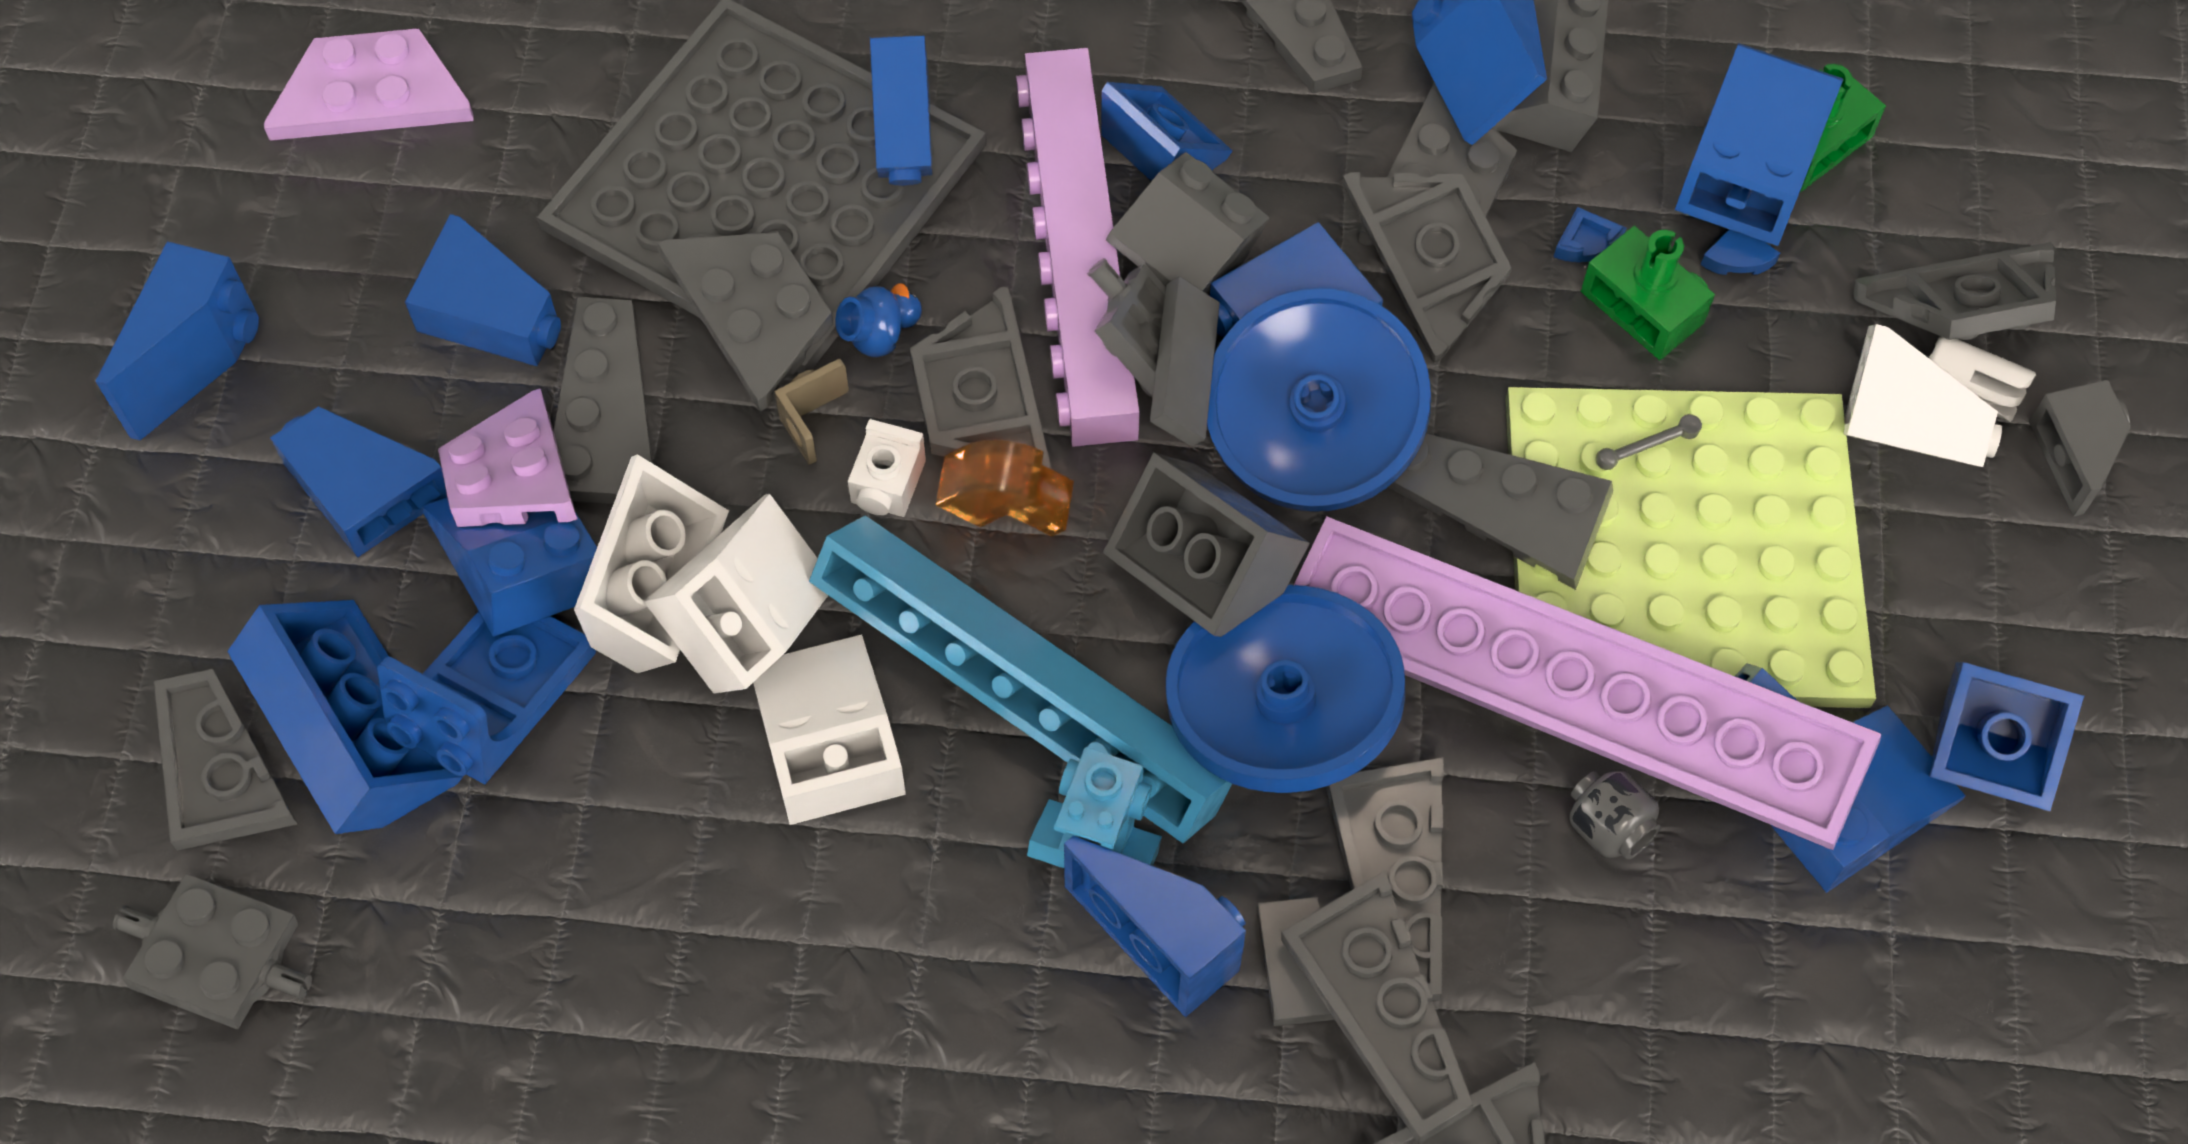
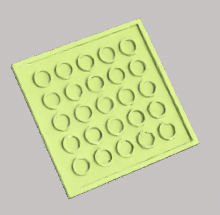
M1508 387L1505 401L1509 455L1610 480L1613 485L1612 497L1576 590L1558 581L1557 575L1536 564L1535 567H1532L1514 557L1516 591L1732 676H1735L1746 663L1761 667L1794 698L1811 707L1871 708L1876 700L1847 436L1844 435L1845 419L1842 394ZM1684 415H1695L1701 420L1702 428L1694 439H1685L1680 436L1621 459L1611 470H1603L1596 463V455L1603 448L1616 450L1675 427Z

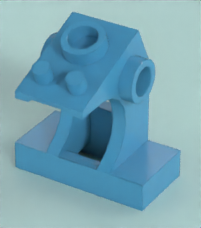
M1085 747L1080 761L1073 759L1068 761L1059 787V794L1065 795V800L1063 803L1051 799L1048 800L1029 840L1027 856L1064 868V843L1072 836L1078 838L1080 836L1101 843V846L1153 866L1159 852L1162 836L1134 827L1135 819L1141 821L1152 791V785L1143 783V766Z

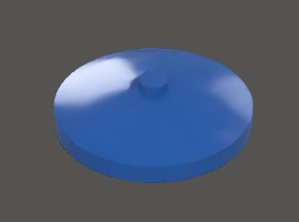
M1330 288L1302 289L1276 296L1244 315L1228 331L1214 354L1207 427L1221 460L1233 476L1247 489L1271 503L1290 509L1314 512L1332 511L1359 504L1374 497L1396 481L1411 464L1423 443L1431 413L1430 379L1423 354L1412 334L1396 316L1383 306L1364 296Z
M1288 585L1281 596L1222 637L1212 635L1194 621L1181 636L1172 652L1166 673V697L1172 727L1180 743L1207 771L1225 781L1247 789L1274 793L1302 792L1342 781L1367 766L1382 752L1395 734L1401 721L1405 703V672L1401 653L1391 633L1365 607L1332 591L1310 586Z

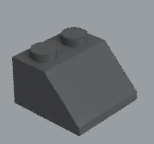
M1185 152L1155 176L1110 231L1106 241L1138 267L1145 263L1165 287L1167 283L1180 276L1207 294L1210 292L1212 282L1237 269L1244 263L1270 217L1257 208L1250 198L1238 193L1215 175L1205 163L1196 160Z

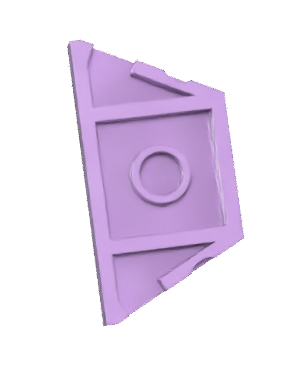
M418 28L314 38L264 122V129L271 141L474 120L468 99Z
M541 389L531 391L438 448L449 506L457 527L484 526L489 523H501L503 525L526 524L529 518L527 512L555 511L558 522H570L577 519L548 408Z

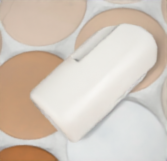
M1940 336L1929 359L1998 411V418L2011 422L2017 413L2016 406L2022 403L2026 395V388L2032 384L2036 373L1959 339L1948 340Z

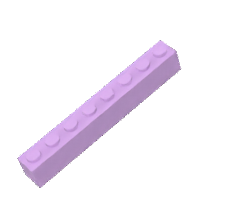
M1088 48L1025 53V75L1016 76L1019 108L1029 107L1030 118L1021 119L1024 151L1034 150L1036 161L1027 163L1030 195L1040 194L1041 200L1040 207H1033L1035 239H1046L1047 252L1038 253L1041 285L1051 284L1053 298L1044 299L1047 332L1057 331L1059 345H1050L1053 379L1063 378L1065 392L1056 393L1059 427H1070L1072 447L1136 441L1139 435V406L1135 378L1123 363L1106 349L1103 341L1094 332L1107 311L1108 296L1087 275L1093 265L1105 258L1120 276L1117 250L1106 241L1108 234L1113 229Z

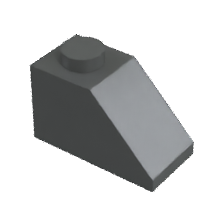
M2109 380L2045 394L2029 421L2073 517L2083 515L2103 487L2131 428L2128 409L2125 403L2116 397Z

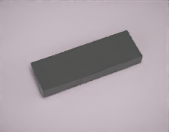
M1179 276L1167 283L1165 289L1150 422L1192 447L1206 438L1220 302Z

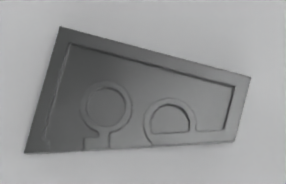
M208 669L154 681L170 842L178 851L297 825L215 671Z

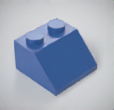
M1956 662L1939 719L1929 777L2051 811L2084 696L1972 664Z

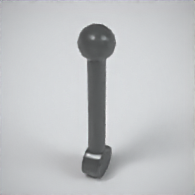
M1684 415L1675 427L1616 450L1603 448L1596 455V463L1603 470H1611L1621 459L1680 436L1685 439H1694L1702 428L1701 420L1695 415Z

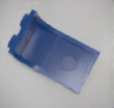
M478 611L423 673L392 657H385L377 666L386 731L400 745L410 749L417 747L437 758L440 764L449 772L457 776H464L466 774L485 785L595 656L596 650L590 647L585 634L551 616L493 637Z

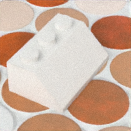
M638 454L630 459L574 611L591 648L630 670L641 673L675 663L680 651L679 647L644 601L721 534L729 510Z

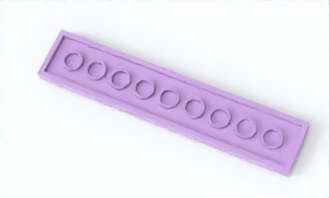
M1327 516L1294 585L1310 586L1338 593L1357 602L1373 613L1394 638L1402 656L1405 675L1831 850H1834L1881 740V734Z

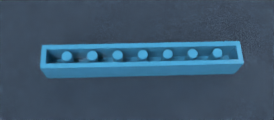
M866 515L827 535L809 580L811 584L1067 763L1070 759L1080 761L1083 750L1087 747L1142 765L1143 783L1152 785L1149 802L1143 816L1180 842L1185 843L1216 816L1232 783L1217 777L1202 767L1186 751L1173 727Z

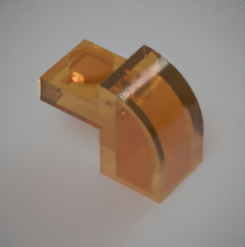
M1005 440L978 441L965 445L944 457L936 506L980 528L1009 515L1053 537L1066 531L1074 481L1042 465L1044 451L1038 448Z

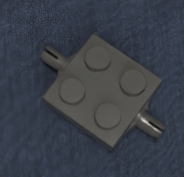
M1103 258L1093 265L1087 273L1108 296L1107 311L1094 332L1103 341L1106 349L1116 356L1139 381L1143 391L1153 398L1166 287L1145 263L1131 271L1125 281H1123L1107 260Z
M185 874L166 907L155 917L134 910L127 905L122 906L118 910L121 916L116 914L114 917V930L142 939L139 952L123 976V980L129 989L238 1030L253 1003L263 996L268 989L273 988L294 996L299 1000H302L307 995L305 989L310 990L312 984V976L310 974H304L282 965L284 950L299 925L295 915L207 881Z

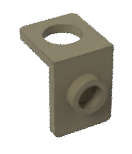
M837 359L817 370H806L793 378L789 384L774 391L779 419L809 465L815 463L817 458L812 434L801 416L849 391L846 367L841 359Z

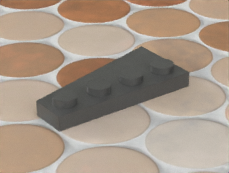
M1240 0L1247 8L1246 15L1257 28L1263 27L1275 41V50L1313 94L1361 80L1363 66L1331 0Z
M577 297L553 430L572 501L614 504L631 457L638 454L653 464L647 423L646 399L641 373L642 366L636 316L632 300Z
M1444 757L1360 771L1342 781L1325 786L1350 891L1385 870L1392 887L1394 901L1400 917H1403L1412 940L1411 946L1422 975L1424 974L1433 996V1002L1439 1001L1442 994L1441 889L1443 886V862H1441Z
M1385 870L1281 932V941L1418 1144H1421L1472 1112V1099L1446 1030L1442 1028L1432 1001V993L1425 975H1422L1411 946L1412 940L1403 917H1400Z

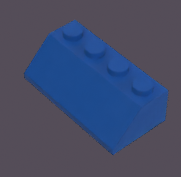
M354 600L259 605L227 651L335 834L383 828L454 787L463 778V776H457L449 772L440 764L437 758L417 747L410 749L400 745L386 731L377 666L385 657L389 656Z

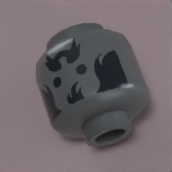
M1613 770L1602 776L1597 771H1593L1585 776L1571 793V797L1576 801L1569 815L1573 829L1604 858H1616L1621 855L1625 859L1635 857L1652 842L1661 828L1660 824L1656 821L1659 815L1658 802L1624 770Z

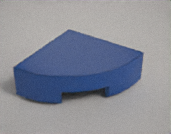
M1577 207L1556 246L1554 258L1569 262H1589L1621 237L1627 228Z
M1729 229L1704 254L1700 265L1721 275H1727V272H1752L1755 275L1773 267L1777 263L1780 252L1764 241Z

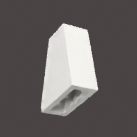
M1877 324L1868 326L1844 417V435L1963 464L1983 467L1985 458H1993L2000 443L2002 426L1995 424L1998 411L1890 328Z

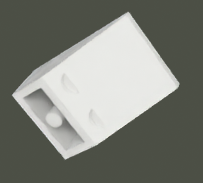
M766 494L650 595L644 603L715 694L747 689L789 649L828 595L809 582L818 558L770 494Z
M862 634L783 654L753 682L790 825L906 795L899 755Z

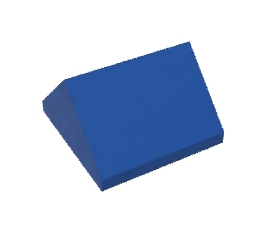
M1107 82L1102 89L1101 135L1150 181L1185 152L1196 160L1205 163L1213 170L1227 160L1233 151L1162 86Z

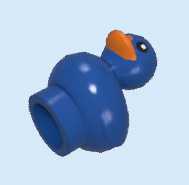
M896 284L891 291L880 286L869 287L861 291L856 297H847L840 303L835 318L836 329L839 336L845 341H851L861 354L870 357H883L890 354L896 348L895 343L899 339L901 329L912 327L919 321L922 315V305L915 294L908 291L905 284Z

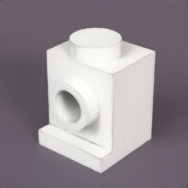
M869 419L866 426L865 439L848 479L851 503L857 504L862 510L874 515L890 513L905 517L926 462L923 433Z

